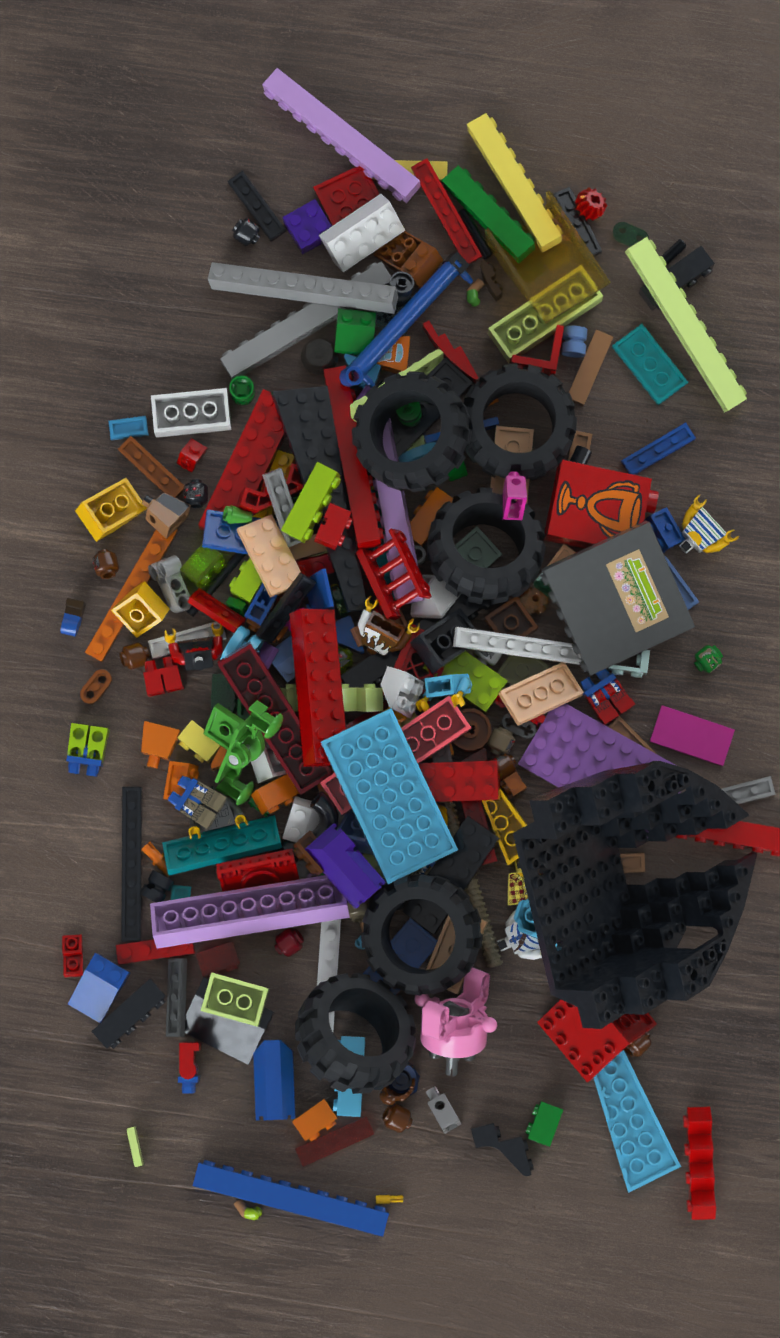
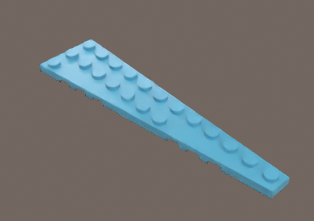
M623 1050L593 1079L629 1193L681 1167Z

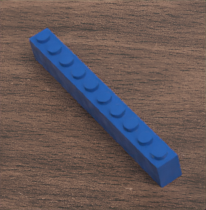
M208 1160L198 1163L193 1182L194 1187L382 1237L389 1216V1212H386V1208L375 1205L374 1208L367 1207V1203L363 1201L348 1202V1198L337 1195L336 1198L329 1196L328 1192L321 1190L314 1193L310 1191V1187L299 1185L298 1188L292 1187L291 1182L280 1180L279 1183L273 1182L272 1177L261 1175L260 1178L254 1177L253 1172L242 1170L241 1173L235 1172L234 1167L223 1165L222 1168L216 1167L215 1162Z

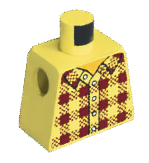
M514 861L516 873L508 874V906L518 905L520 901L528 899L520 861Z

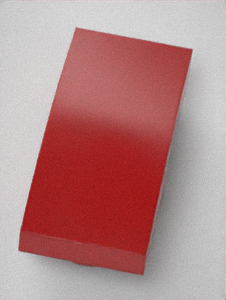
M82 934L63 935L64 977H80L84 973Z

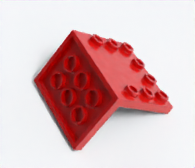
M564 1000L558 1001L537 1022L587 1083L628 1045L657 1025L649 1013H646L645 1015L624 1014L602 1029L583 1028L578 1007Z

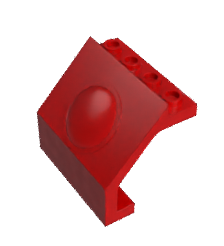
M293 848L216 864L217 877L220 880L222 892L299 880L296 861L292 852Z

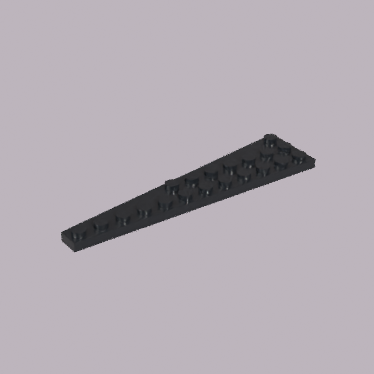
M328 386L273 391L271 395L277 413L282 420L284 433L289 440L290 450L293 452L296 460L295 464L300 473L303 487L317 462L335 470L341 475V481L337 489H333L330 503L350 511ZM324 506L321 512L323 513L319 523H316L319 527L321 524L325 525L326 523L323 520L328 506ZM351 523L350 528H345L342 534L345 536L341 547L337 546L336 551L326 547L327 556L332 563L333 573L339 584V590L347 612L366 610V596L359 558L356 554L357 546L353 524Z

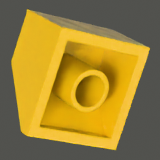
M144 581L132 589L111 611L137 638L163 621L170 608Z

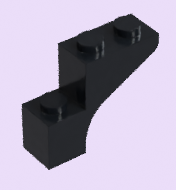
M494 1123L471 1128L475 1148L494 1147L500 1150L523 1176L531 1175L534 1167L531 1158L527 1159L526 1151H529L526 1139L522 1140V1136L498 1141L501 1134L499 1126H494Z

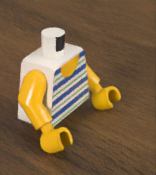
M700 495L694 499V503L686 511L681 525L683 528L682 534L686 540L679 547L686 554L693 548L699 553L703 551L705 553L718 552L729 545L730 542L739 539V536L734 539L731 537V533L735 530H730L726 533L703 508L707 500L703 503L698 502Z

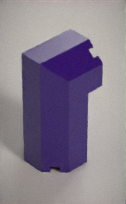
M333 823L308 845L305 850L353 908L357 909L360 906L359 904L369 899L386 882L359 850H353L355 844L342 829L337 831L335 829L337 825Z

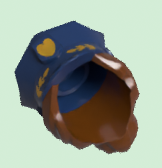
M408 1063L402 1073L390 1085L382 1089L379 1095L384 1104L393 1105L396 1101H404L417 1092L420 1076L415 1070V1066Z

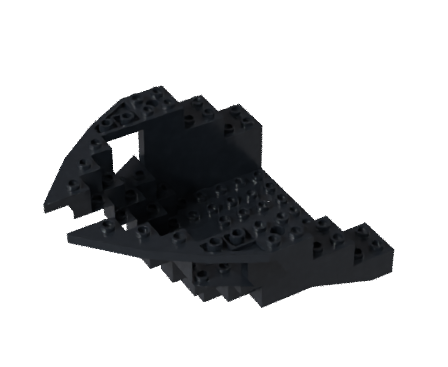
M652 761L650 763L602 771L529 800L534 822L513 833L551 995L578 1007L583 1028L602 1029L624 1014L645 1015L667 1000L687 1001L709 987L729 950L744 911L757 852H750L740 859L724 860L706 872H685L676 878H656L645 885H631L626 883L619 848H638L648 841L667 842L677 835H698L706 829H727L748 817L749 814L716 784L689 769L662 761ZM686 926L713 927L718 932V935L695 949L677 948L686 931Z

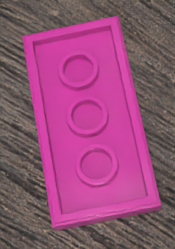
M662 705L650 742L723 767L735 730Z

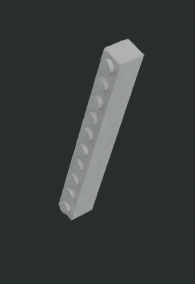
M382 261L378 264L374 262L363 273L358 272L354 274L350 281L389 286L391 275ZM308 302L300 311L289 313L285 320L274 322L267 331L262 330L256 333L255 338L252 340L241 342L237 349L226 351L222 355L223 357L220 358L221 363L231 379L240 375L244 376L335 321L338 308L353 310L354 308Z
M214 262L211 263L208 276L209 284L213 290L395 314L398 301L395 286Z

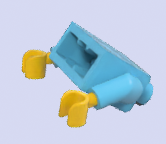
M451 674L425 678L426 691L423 694V698L416 702L419 712H425L430 709L427 701H431L433 697L450 695L454 708L458 704L461 707L464 706L463 696L469 694L472 687L469 675Z

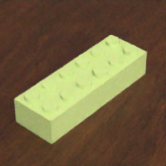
M580 266L488 328V335L508 364H510L512 355L522 356L555 334L557 325L565 327L601 303L603 295L583 266Z

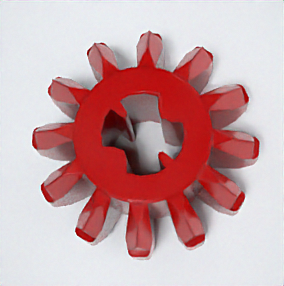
M590 187L581 191L574 202L577 205L575 210L580 211V216L584 215L586 220L591 219L592 221L601 217L608 205L605 203L606 198L601 196L602 192L598 193L596 188L591 189Z

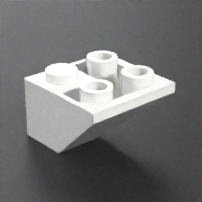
M422 575L424 581L430 587L429 592L432 597L412 603L411 616L442 619L458 597L445 589L446 582L444 580L439 582L435 575Z
M387 666L381 682L387 703L390 708L411 719L412 714L416 710V702L423 692L424 682L408 672Z

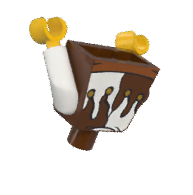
M369 596L365 601L366 610L363 609L358 621L359 632L362 635L361 643L367 646V651L370 654L374 655L377 653L386 655L389 651L402 650L412 637L411 634L419 630L420 623L417 627L413 628L411 624L414 619H411L408 622V629L405 631L406 628L390 619H386L385 616L376 611L371 612L377 606L378 600L376 599L374 605L369 602L371 598Z

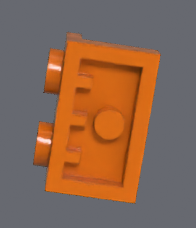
M170 761L163 799L168 800L173 791L182 796L185 789L177 785L182 776L197 780L199 766Z

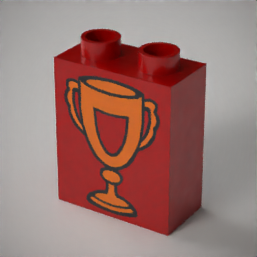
M562 460L556 470L544 531V540L584 549L644 522L646 512L654 514L659 492L650 490L651 478Z

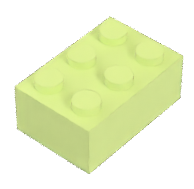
M211 972L201 1011L259 1027L269 988Z

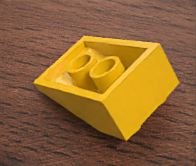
M124 478L83 501L75 512L97 542L147 510V507L142 505L141 498L128 479Z

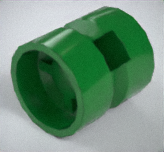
M243 375L232 379L229 389L233 401L238 405H248L255 397L254 385L251 379Z
M419 402L406 404L396 410L399 422L406 427L416 426L422 418Z

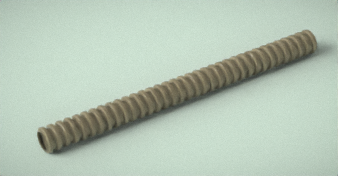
M453 801L437 802L447 809V827L453 838L461 824V821H458L459 815L456 814L458 811L454 808L456 804H453ZM474 876L465 892L469 895V900L474 908H477L480 919L488 922L483 933L481 950H484L483 956L486 957L487 968L502 965L503 960H500L501 955L498 953L500 950L496 947L498 943H495L496 937H493L494 931L491 930L493 927L489 924L491 920H488L489 914H486L487 908L484 907L486 904L482 900L484 897L481 896L482 891L479 890L478 879Z

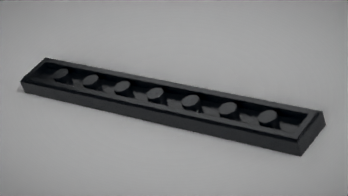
M122 787L121 942L141 941L142 787Z

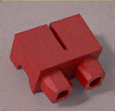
M171 656L162 658L164 668L157 669L155 660L145 662V672L143 674L148 697L166 694L165 688L167 693L184 689L179 667L172 660Z

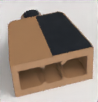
M162 493L156 500L147 495L142 501V505L148 508L146 520L166 539L189 516L190 505L166 493Z

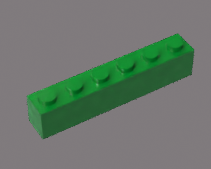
M458 165L442 179L443 187L520 263L535 250L534 237L530 233L526 234L522 230L521 224L517 220L513 221L509 217V212L504 207L500 208L496 204V199L491 194L487 195L483 191L484 187L478 181L474 182L469 171L465 168L462 169Z

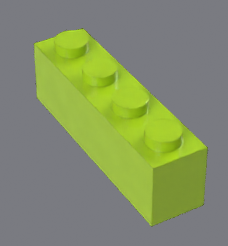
M317 462L281 531L304 544L306 540H310L315 523H319L323 513L321 512L324 506H328L331 501L333 489H337L340 484L341 475L335 470Z

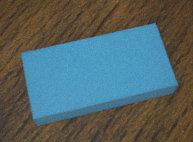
M146 416L108 421L111 440L126 439L130 436L133 438L149 436Z

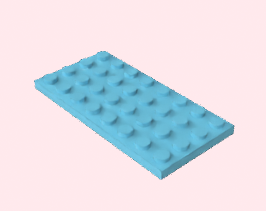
M392 708L320 742L387 884L458 850Z

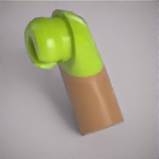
M242 1199L234 1203L240 1215L245 1219L257 1220L262 1215L260 1207L249 1208Z

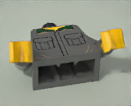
M210 786L211 789L216 791L215 786ZM227 797L228 799L219 813L202 803V806L217 814V817L209 830L190 819L189 838L192 839L191 836L193 834H198V839H200V832L204 833L236 825L240 829L239 824L241 822H245L246 826L248 822L241 807L237 806L232 798Z

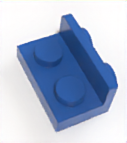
M667 507L644 519V521L650 522L663 553L685 540Z

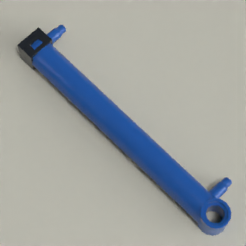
M458 252L450 254L442 262L443 265L353 362L341 371L339 379L342 385L351 387L360 384L362 381L370 388L376 385L367 373L458 275L467 281L468 284L473 282V279L466 271L469 264ZM350 372L354 375L353 381H351L349 378Z

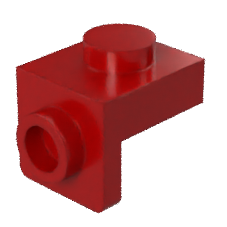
M191 438L180 451L177 464L193 472L198 461L206 453L207 447Z

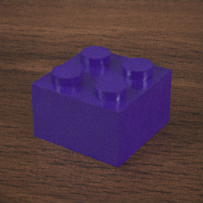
M316 199L283 217V223L302 255L323 244L319 235L332 227Z

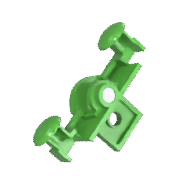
M258 700L249 707L248 710L251 711V715L246 720H243L217 703L212 710L203 733L227 749L215 782L219 783L223 778L224 780L216 789L236 800L237 806L246 803L254 791L253 781L246 785L238 780L243 767L256 760L265 749L264 738L273 737L283 722V715L281 713L273 717L267 713L268 707ZM223 726H226L229 729V732H227Z

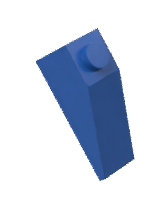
M262 583L244 615L245 619L261 626L271 612L279 594L270 598Z

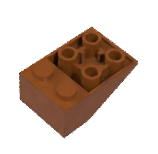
M406 231L377 249L373 254L394 272L403 271L410 274L414 279V286L421 288L444 261L436 248Z

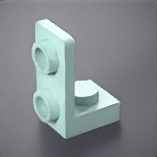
M650 650L637 654L636 665L639 668L612 665L608 667V671H612L614 675L630 673L631 677L642 678V675L646 676L648 671Z

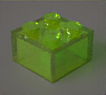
M201 545L180 568V571L198 589L206 588L212 581L211 577L215 573L218 574L225 565L223 563L225 560L223 555L216 549L203 548Z

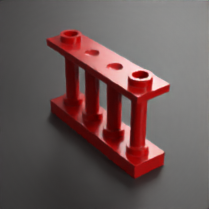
M391 528L388 531L392 539L374 551L361 548L356 554L386 619L397 620L402 617L399 611L400 607L417 596L430 599L432 596L429 592L430 587L424 581L406 543L407 538L405 534L400 530ZM396 546L400 555L379 568L376 562L377 557ZM403 562L408 572L387 584L384 574ZM411 579L415 589L394 601L392 591Z

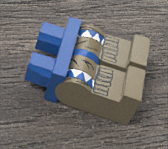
M182 776L177 785L184 788L185 792L180 796L173 791L168 800L175 806V809L209 830L217 814L201 804L203 803L219 813L228 798L194 778L190 779Z

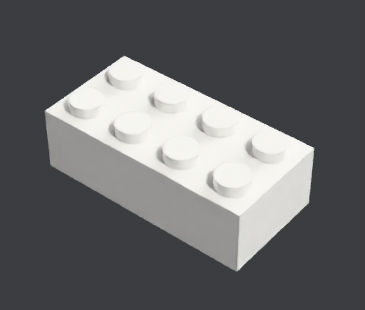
M379 194L321 233L319 237L335 265L342 272H345L404 232L405 229L390 201L382 194Z
M227 388L151 395L156 438L232 430Z

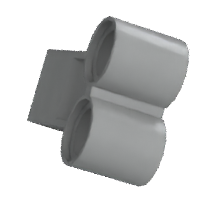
M176 555L149 565L148 572L154 581H158L170 610L174 613H179L190 609L192 605L188 603L190 595L180 574L182 570L181 561ZM178 600L181 601L182 607L179 606Z

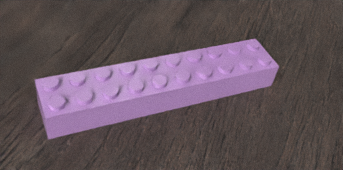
M325 875L150 903L152 934L157 949L350 918L348 901Z

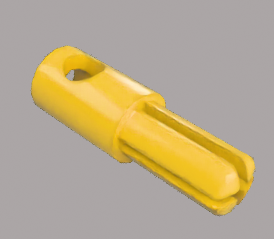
M376 1195V1204L403 1202L404 1200L403 1195Z

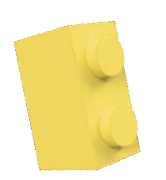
M191 720L177 737L181 741L179 745L186 751L191 749L195 752L194 757L201 763L204 761L209 763L217 754L221 745L204 735V729Z

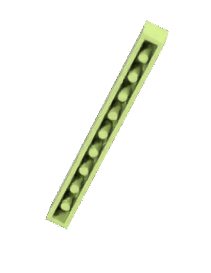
M646 237L628 248L625 253L725 413L746 400L747 397L745 395L747 393L744 387L738 385L735 380L737 377L734 371L725 364L727 361L724 355L717 351L715 340L707 335V328L696 317L697 312L695 308L686 301L685 298L687 296L685 292L676 285L675 282L677 280L674 274L668 272L665 267L667 265L666 261L655 251L657 249L656 245L651 239L649 240Z

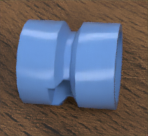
M565 326L562 337L565 342L562 343L561 354L573 358L584 357L586 355V344L584 341L587 340V328Z

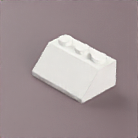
M265 738L263 753L256 760L251 761L258 784L278 779L287 774Z

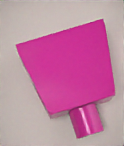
M513 471L508 473V476L505 478L503 488V519L522 520L527 501L526 478L519 476L518 472ZM512 499H517V502L512 503Z

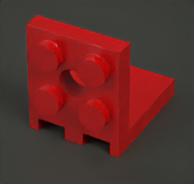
M556 326L550 361L512 355L511 364L517 363L520 369L528 367V364L542 368L541 372L549 376L552 374L555 376L564 326Z

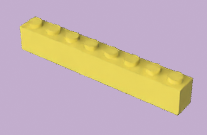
M487 113L467 123L468 132L543 253L562 242L563 232L558 224L555 225L552 221L554 218L550 210H546L542 205L544 201L539 193L536 195L533 190L535 187L531 179L525 177V170L522 164H517L514 159L516 158L514 151L506 146L505 143L507 141L503 133H498L496 130L497 124L493 117L489 118Z

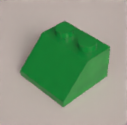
M338 308L334 352L359 355L374 339L376 312Z

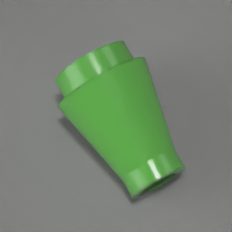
M233 505L224 508L223 521H226L228 524H249L252 522V512H247Z

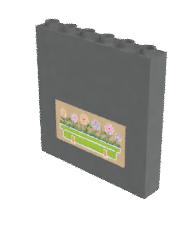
M648 521L639 523L541 569L543 572L541 575L542 581L551 590L548 592L550 599L553 603L556 602L559 608L556 612L560 620L564 619L566 624L564 630L568 638L572 637L574 644H572V648L575 654H579L581 657L580 666L583 672L587 671L589 675L602 671L695 627L651 524Z

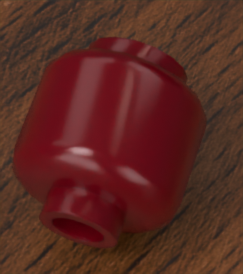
M287 928L276 936L274 947L280 955L284 954L287 957H291L303 948L304 939L297 929Z

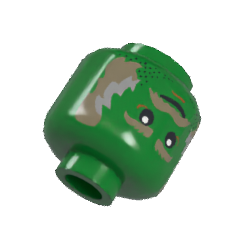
M705 645L695 653L696 662L694 665L700 672L711 673L722 664L723 655L715 645Z

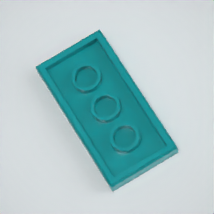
M640 324L612 345L614 351L657 405H660L688 384L687 379L643 324Z

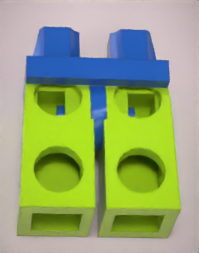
M71 723L66 759L69 762V773L80 774L81 764L88 765L86 775L98 776L100 767H103L110 729Z

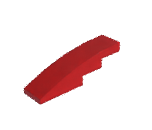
M430 321L423 323L422 329L436 349L439 348L444 353V358L446 357L476 384L479 381V377L462 347L459 346L454 349L445 333L438 336Z

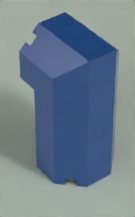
M264 1040L253 1053L256 1120H261L260 1116H263V1120L288 1119V1115H291V1119H295L294 1051L282 1040Z

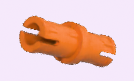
M148 842L141 850L151 859L152 864L156 865L168 878L170 875L167 872L164 853L161 854L151 842Z

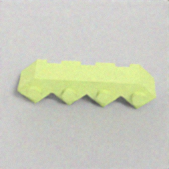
M286 684V688L280 689L293 710L298 711L296 684ZM342 684L344 712L383 711L382 688L375 687V684H364V687H349V684Z

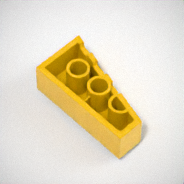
M500 787L499 800H482L492 828L496 836L500 838L498 842L509 866L519 859L513 833L527 826V824Z

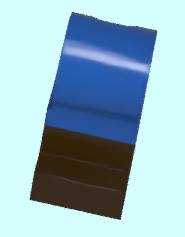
M67 598L61 624V634L77 636L86 606L83 601Z

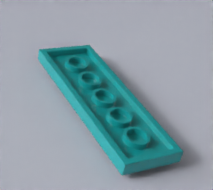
M275 815L248 821L247 826L245 822L240 823V829L236 825L200 833V839H198V834L191 836L192 839L187 836L162 842L168 875L282 848Z

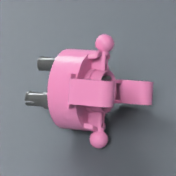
M473 967L464 976L463 993L457 998L440 1001L437 997L429 998L428 994L415 995L414 997L415 1003L423 1007L420 1032L421 1043L430 1051L429 1056L431 1058L445 1057V1074L448 1076L451 1074V1069H453L452 1076L458 1074V1061L460 1058H464L467 1061L474 1060L475 1055L481 1052L487 1044V1033L494 1032L497 1028L496 1020L487 1016L485 1013L487 1007L484 1006L489 994L490 975Z

